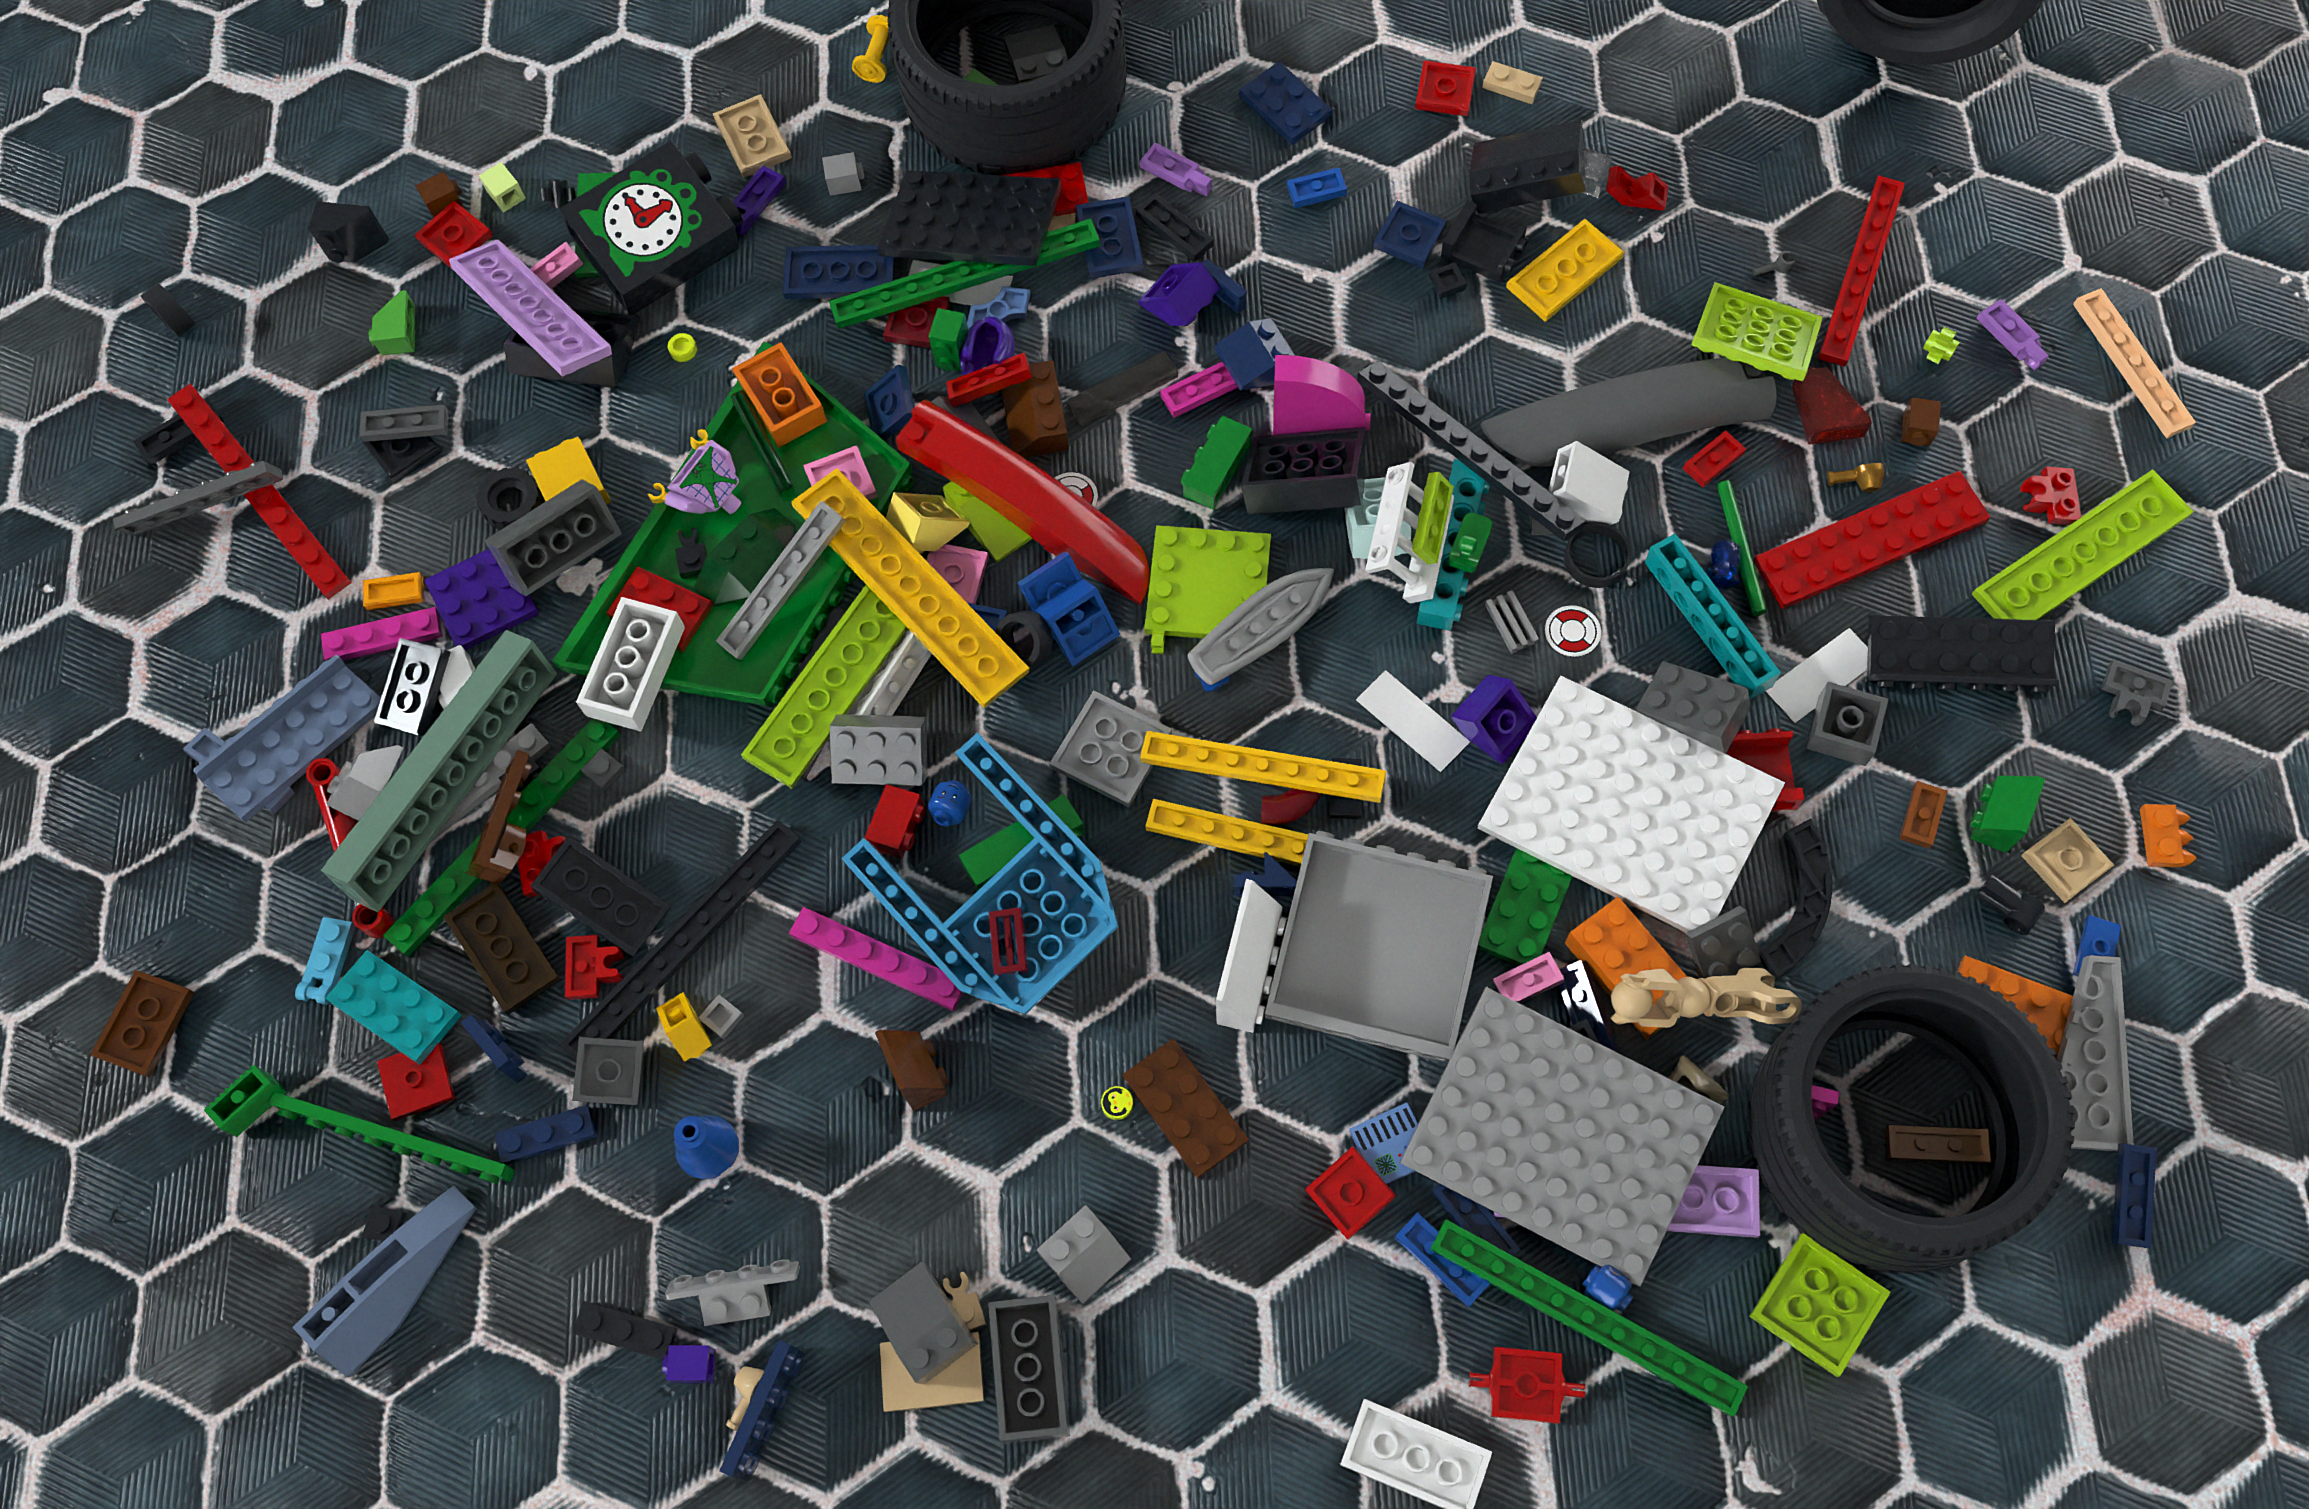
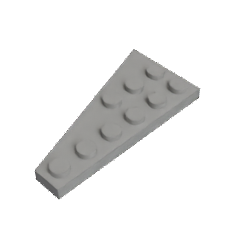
M2089 955L2083 958L2056 1059L2057 1062H2061L2063 1069L2060 1071L2062 1076L2067 1077L2068 1084L2066 1086L2072 1095L2069 1102L2070 1106H2074L2072 1119L2075 1121V1128L2071 1131V1135L2074 1136V1143L2071 1145L2073 1149L2118 1152V1144L2134 1145L2121 958Z

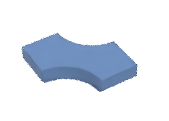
M1002 286L999 295L992 301L982 305H972L967 321L968 331L976 321L989 316L997 317L1004 323L1018 318L1026 319L1031 296L1030 290Z

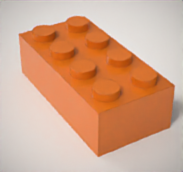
M1616 897L1572 930L1565 941L1566 946L1578 960L1587 961L1591 975L1610 998L1615 986L1622 981L1620 976L1624 974L1636 975L1640 971L1665 969L1676 980L1687 977L1619 897ZM1651 990L1653 994L1652 1005L1656 1003L1658 998L1662 997L1664 990ZM1631 1022L1646 1040L1664 1028L1641 1026L1638 1022Z

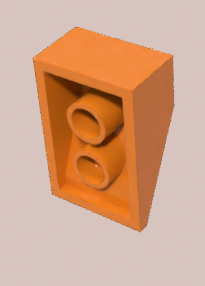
M782 342L732 368L733 373L777 448L827 422L822 404Z

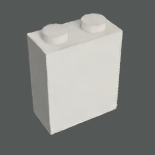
M1575 441L1558 449L1548 491L1583 517L1587 523L1612 525L1619 522L1622 515V505L1628 488L1627 481L1630 471L1580 442Z

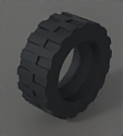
M506 467L492 472L478 487L479 491L476 494L477 506L490 526L494 529L497 528L498 531L545 502L535 478L529 475L527 471L519 470L516 467ZM512 488L521 490L524 494V502L518 509L505 512L498 508L497 499L504 491Z

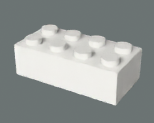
M621 597L576 701L587 717L642 731L685 629L676 611Z

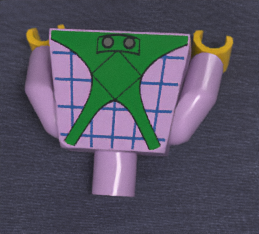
M700 429L698 430V436L703 440L697 441L690 437V444L696 451L667 487L671 491L667 493L662 484L655 483L653 487L662 491L659 496L648 494L649 498L653 503L660 504L665 501L666 505L684 512L697 514L716 512L721 506L729 514H732L739 508L741 501L731 493L739 483V479L735 475L736 470L731 454L715 441H709L707 432Z

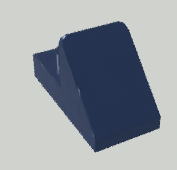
M1267 852L1264 853V875H1258L1256 871H1243L1240 875H1234V896H1242L1246 879L1253 880L1270 896H1294L1296 880Z

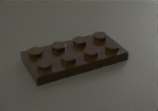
M497 882L443 916L505 1014H511L561 980Z

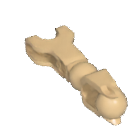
M1742 968L1733 976H1712L1706 979L1686 977L1676 980L1665 969L1640 971L1636 975L1624 974L1620 976L1622 981L1615 986L1611 994V1003L1616 1011L1611 1019L1615 1023L1620 1025L1638 1022L1641 1026L1668 1028L1673 1026L1680 1016L1693 1018L1703 1013L1707 1017L1715 1014L1718 1017H1747L1767 1024H1783L1793 1022L1800 1014L1802 1008L1801 999L1789 990L1773 988L1775 983L1774 976L1762 968ZM1651 990H1664L1662 997L1658 998L1656 1003L1652 1005L1653 994ZM1790 1003L1787 1009L1783 1011L1776 1010V1004Z

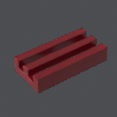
M1018 907L989 912L994 974L1002 976L1007 973L1028 972L1022 909ZM1011 916H1014L1018 964H1015ZM998 918H1003L1007 966H1002Z

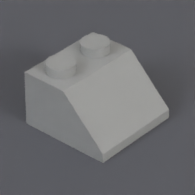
M396 745L359 753L352 763L346 761L339 775L335 776L328 786L327 792L331 793L326 805L359 821L388 783L403 747Z
M1086 1205L1037 1249L1040 1257L1082 1305L1131 1261V1258L1109 1230Z

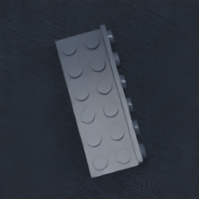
M334 655L329 660L324 661L306 679L299 681L295 688L285 696L277 699L259 717L252 719L238 734L227 739L223 746L212 755L204 758L194 768L193 772L214 795L246 823L286 788L303 776L312 761L326 757L377 714L381 697L348 669L338 655Z

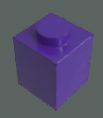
M669 1345L668 1354L664 1355L662 1371L666 1375V1380L672 1383H713L716 1349L709 1345Z

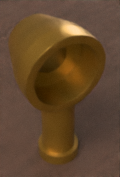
M1882 463L1864 464L1853 470L1827 471L1829 486L1836 483L1856 481L1864 493L1880 490L1884 478V466Z

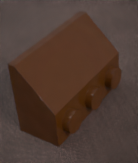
M1050 360L1029 364L1032 378L1020 384H1014L1001 389L1012 450L1022 457L1069 450L1054 362Z

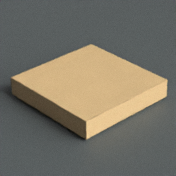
M2071 818L2021 855L2064 903L2114 866L2108 857Z

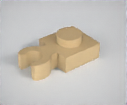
M964 1272L960 1273L962 1283L958 1288H952L949 1279L944 1278L943 1286L953 1296V1300L950 1302L968 1329L972 1331L986 1326V1320L977 1293L974 1292L967 1295L969 1288L967 1275Z

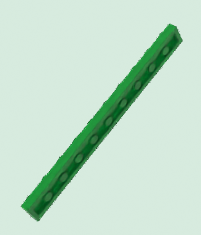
M1087 219L1047 232L1036 266L1099 247L1100 240L1092 220ZM954 261L831 300L829 304L837 328L840 329L1036 266Z
M592 718L539 773L540 775L533 779L521 792L516 808L512 810L510 816H506L505 822L525 828L527 834L583 775L581 769L601 748L606 751L621 736L620 733L609 723ZM481 834L384 933L383 936L405 956L409 957L444 920L443 916L454 910L483 880L466 874Z
M1447 1219L1443 1221L1429 1250L1730 1417L1735 1416L1748 1388L1747 1385Z

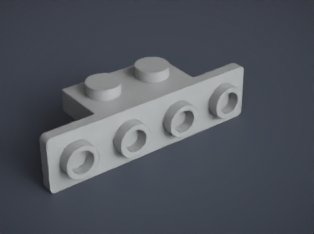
M778 1260L770 1266L757 1267V1265H746L739 1268L738 1271L732 1272L714 1270L705 1276L694 1278L691 1275H682L669 1283L665 1292L666 1300L699 1295L704 1326L770 1316L771 1306L767 1284L796 1280L800 1270L799 1262Z

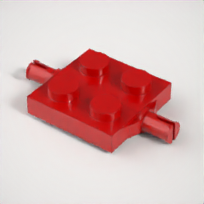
M1494 1347L1493 1366L1490 1373L1469 1372V1379H1476L1468 1381L1469 1387L1489 1388L1491 1397L1490 1417L1559 1424L1561 1404L1564 1396L1585 1398V1391H1576L1585 1390V1383L1565 1382L1562 1373V1353Z

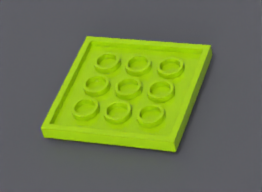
M1714 282L1691 345L1698 347L1703 352H1713L1725 356L1731 361H1741L1753 365L1759 370H1769L1781 374L1786 379H1796L1803 382L1823 316Z

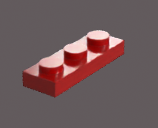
M1024 352L1003 360L1001 364H992L947 381L948 397L952 406L956 407L987 394L996 393L998 390L1008 386L1020 384L1032 378L1029 361Z

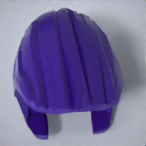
M989 316L976 321L970 327L960 351L962 376L992 364H1001L1003 360L1014 356V337L1011 329L1002 320Z

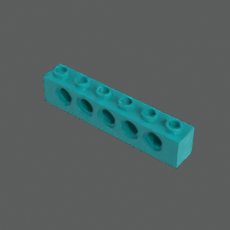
M1458 459L1453 461L1449 482L1454 486L1452 492L1454 501L1433 599L1421 601L1416 623L1451 631L1453 621L1459 622L1463 605L1457 602L1459 595L1465 596L1469 580L1463 578V570L1448 564L1449 554L1453 547L1449 543L1455 542L1462 523L1455 518H1464L1468 513H1476L1483 516L1486 502H1481L1480 500L1482 494L1488 495L1490 487L1489 483ZM1467 492L1472 494L1473 496L1466 497L1461 493ZM1444 568H1452V569H1454L1456 572H1454V573H1448V572L1444 571L1443 569H1444ZM1445 593L1449 595L1450 598L1442 599L1438 596V594Z
M1673 534L1651 546L1645 564L1733 682L1748 688L1750 700L1772 688L1781 672L1678 536Z

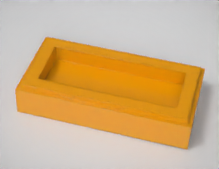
M421 572L363 580V606L366 610L424 602V576Z

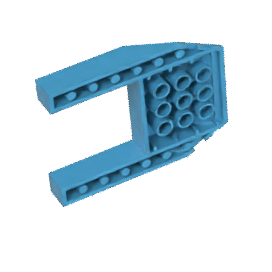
M977 732L955 754L1034 839L965 904L943 922L876 847L865 838L841 859L961 992L1026 1015L1119 926L1100 860ZM1020 907L1023 911L1028 972L1007 973L1002 976H996L993 967L989 912ZM1011 916L1015 964H1018L1014 916ZM998 918L1002 966H1007L1003 918Z

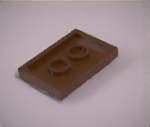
M135 970L90 1056L150 1078L195 992Z

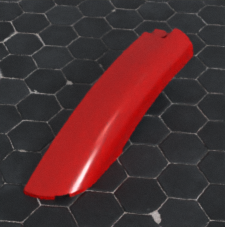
M923 400L911 410L912 418L896 437L898 450L943 475L992 507L1040 543L1046 551L1055 556L1066 551L1070 554L1077 569L1141 606L1149 588L1150 570L1146 555L1134 538L1047 472L928 400Z

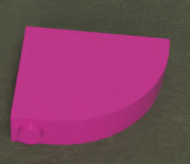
M1275 355L1273 435L1365 427V430H1370V413H1365L1364 391L1353 376L1335 365L1317 359L1293 355Z

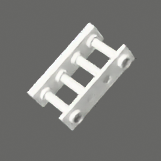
M1412 462L1388 468L1365 569L1368 573L1389 569L1404 580L1406 585L1403 599L1409 603L1433 599L1454 496L1452 495L1438 563L1427 565L1412 551L1413 542L1400 533L1402 520L1414 529L1417 528L1418 516L1405 507L1408 494L1420 504H1422L1424 491L1411 482L1414 469ZM1397 546L1412 556L1409 569L1394 559Z

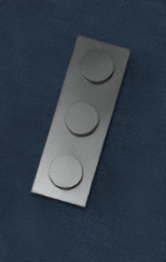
M445 404L361 412L360 438L363 442L447 435L448 409Z

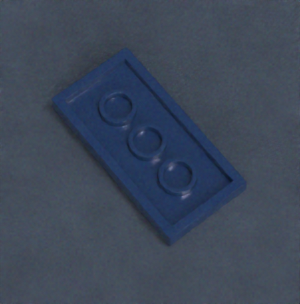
M878 245L786 247L783 283L784 298H840L894 281L896 257L879 256Z
M778 1340L719 1472L745 1481L748 1475L752 1476L760 1461V1456L757 1455L763 1442H768L773 1433L775 1423H772L776 1411L777 1409L782 1410L787 1402L789 1391L786 1389L792 1377L796 1378L802 1368L804 1361L801 1358L802 1351Z

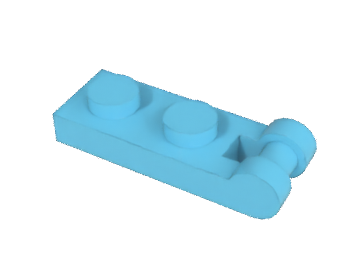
M327 917L322 918L302 981L296 987L295 997L297 1000L308 1001L315 999L317 1003L330 1004L325 997L338 983L356 928L353 922ZM317 980L323 981L319 988L315 987Z

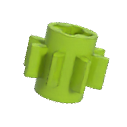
M1946 327L1941 332L1933 330L1923 347L1924 350L1929 352L1926 359L1939 364L1941 359L1949 361L1960 343L1953 339L1956 332Z

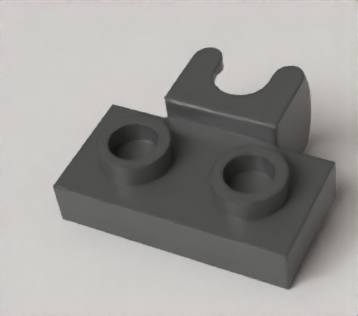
M2113 659L2108 665L2101 690L2116 695L2113 698L2109 716L2115 718L2119 711L2127 709L2132 714L2131 724L2133 726L2142 724L2148 716L2150 707L2159 711L2166 707L2173 680Z

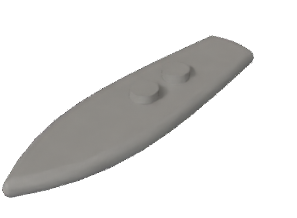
M1314 568L1298 571L1271 582L1250 596L1188 653L1189 662L1197 675L1207 684L1213 685L1287 640L1313 616L1322 603L1330 587L1334 569Z

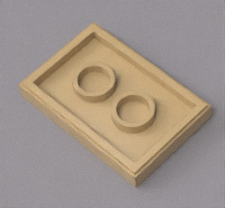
M761 94L713 113L714 120L743 178L757 173L762 165L769 168L792 158L790 150Z
M972 1333L978 1342L975 1347L926 1384L915 1383L896 1354L891 1342L880 1343L884 1412L984 1402L980 1333Z

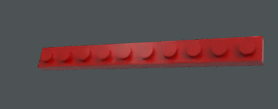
M191 383L167 399L225 473L243 470L254 463L252 458ZM273 484L244 494L245 498L328 600L352 583Z

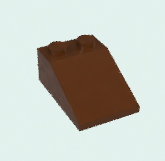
M878 1030L875 1032L898 1088L913 1111L948 1095L944 1086L950 1083L943 1067L941 1066L937 1069L932 1058L937 1056V1053L930 1038L924 1040L920 1032Z

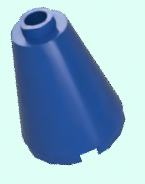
M714 1115L688 1116L680 1120L675 1127L674 1144L676 1159L680 1167L690 1176L702 1180L713 1179L720 1176L721 1173L735 1163L739 1153V1138L733 1126L725 1119Z

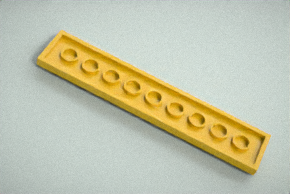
M838 468L792 501L793 508L805 520H807L820 501L828 504L846 519L828 545L983 708H986L1029 673V667Z

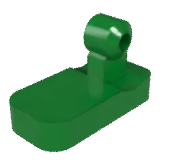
M1468 513L1464 516L1449 554L1448 564L1450 566L1470 573L1476 571L1492 528V521L1488 517L1476 513Z

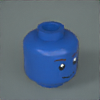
M956 780L942 782L936 786L928 803V811L937 824L949 826L963 822L972 802L968 788Z

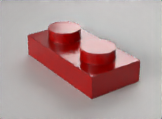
M1725 430L1684 464L1683 470L1704 488L1742 457L1746 448Z

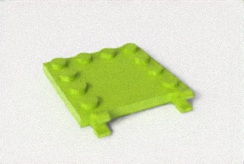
M1156 525L1144 628L1145 634L1152 635L1151 653L1163 654L1165 636L1204 638L1239 605L1265 587L1268 577L1271 534Z

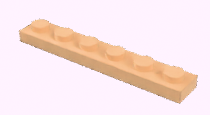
M2102 288L2078 297L2073 304L2166 439L2191 429L2196 423Z

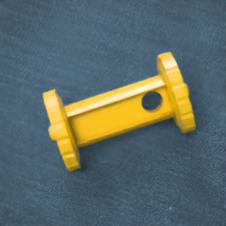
M874 15L868 19L866 28L872 38L866 55L856 56L853 60V72L865 81L879 83L885 79L887 69L881 62L888 42L890 43L887 16Z

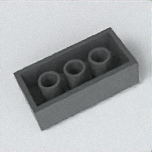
M581 479L484 541L511 587L527 596L616 539L622 533L597 487Z
M1055 1295L988 1302L999 1441L1003 1444L1070 1436L1058 1299Z

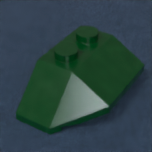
M775 508L747 515L707 555L695 583V590L703 597L711 600L714 606L747 600L795 536V524Z

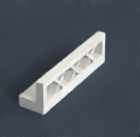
M910 630L905 632L846 715L892 716L932 655Z

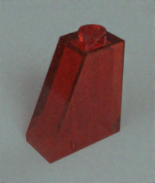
M1808 367L1803 382L1794 380L1792 389L1808 445L1865 437L1872 424L1871 417L1827 367L1817 369Z

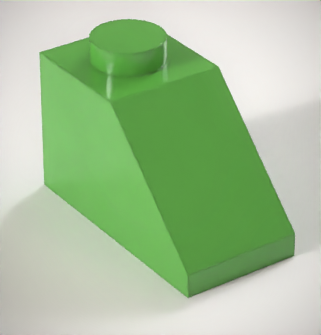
M406 290L400 291L372 317V329H369V339L381 355L415 352V304Z

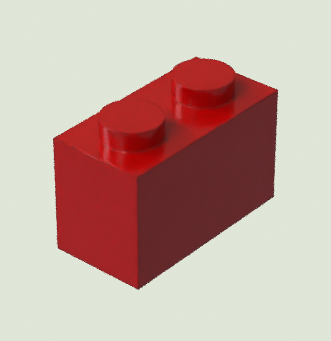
M886 784L864 838L874 845L879 852L903 859L906 850L910 851L915 840L913 832L916 824H920L925 815L926 807L920 794Z

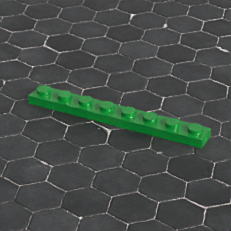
M273 1092L268 1103L279 1109L277 1115L293 1121H296L297 1116L307 1118L305 1124L322 1130L325 1129L326 1125L336 1128L334 1133L353 1139L355 1134L364 1136L363 1142L382 1148L383 1143L393 1146V1152L410 1157L412 1152L422 1155L421 1160L439 1166L441 1161L452 1164L450 1170L464 1175H469L470 1170L481 1173L479 1179L498 1185L499 1180L511 1182L515 1173L514 1169L505 1164Z

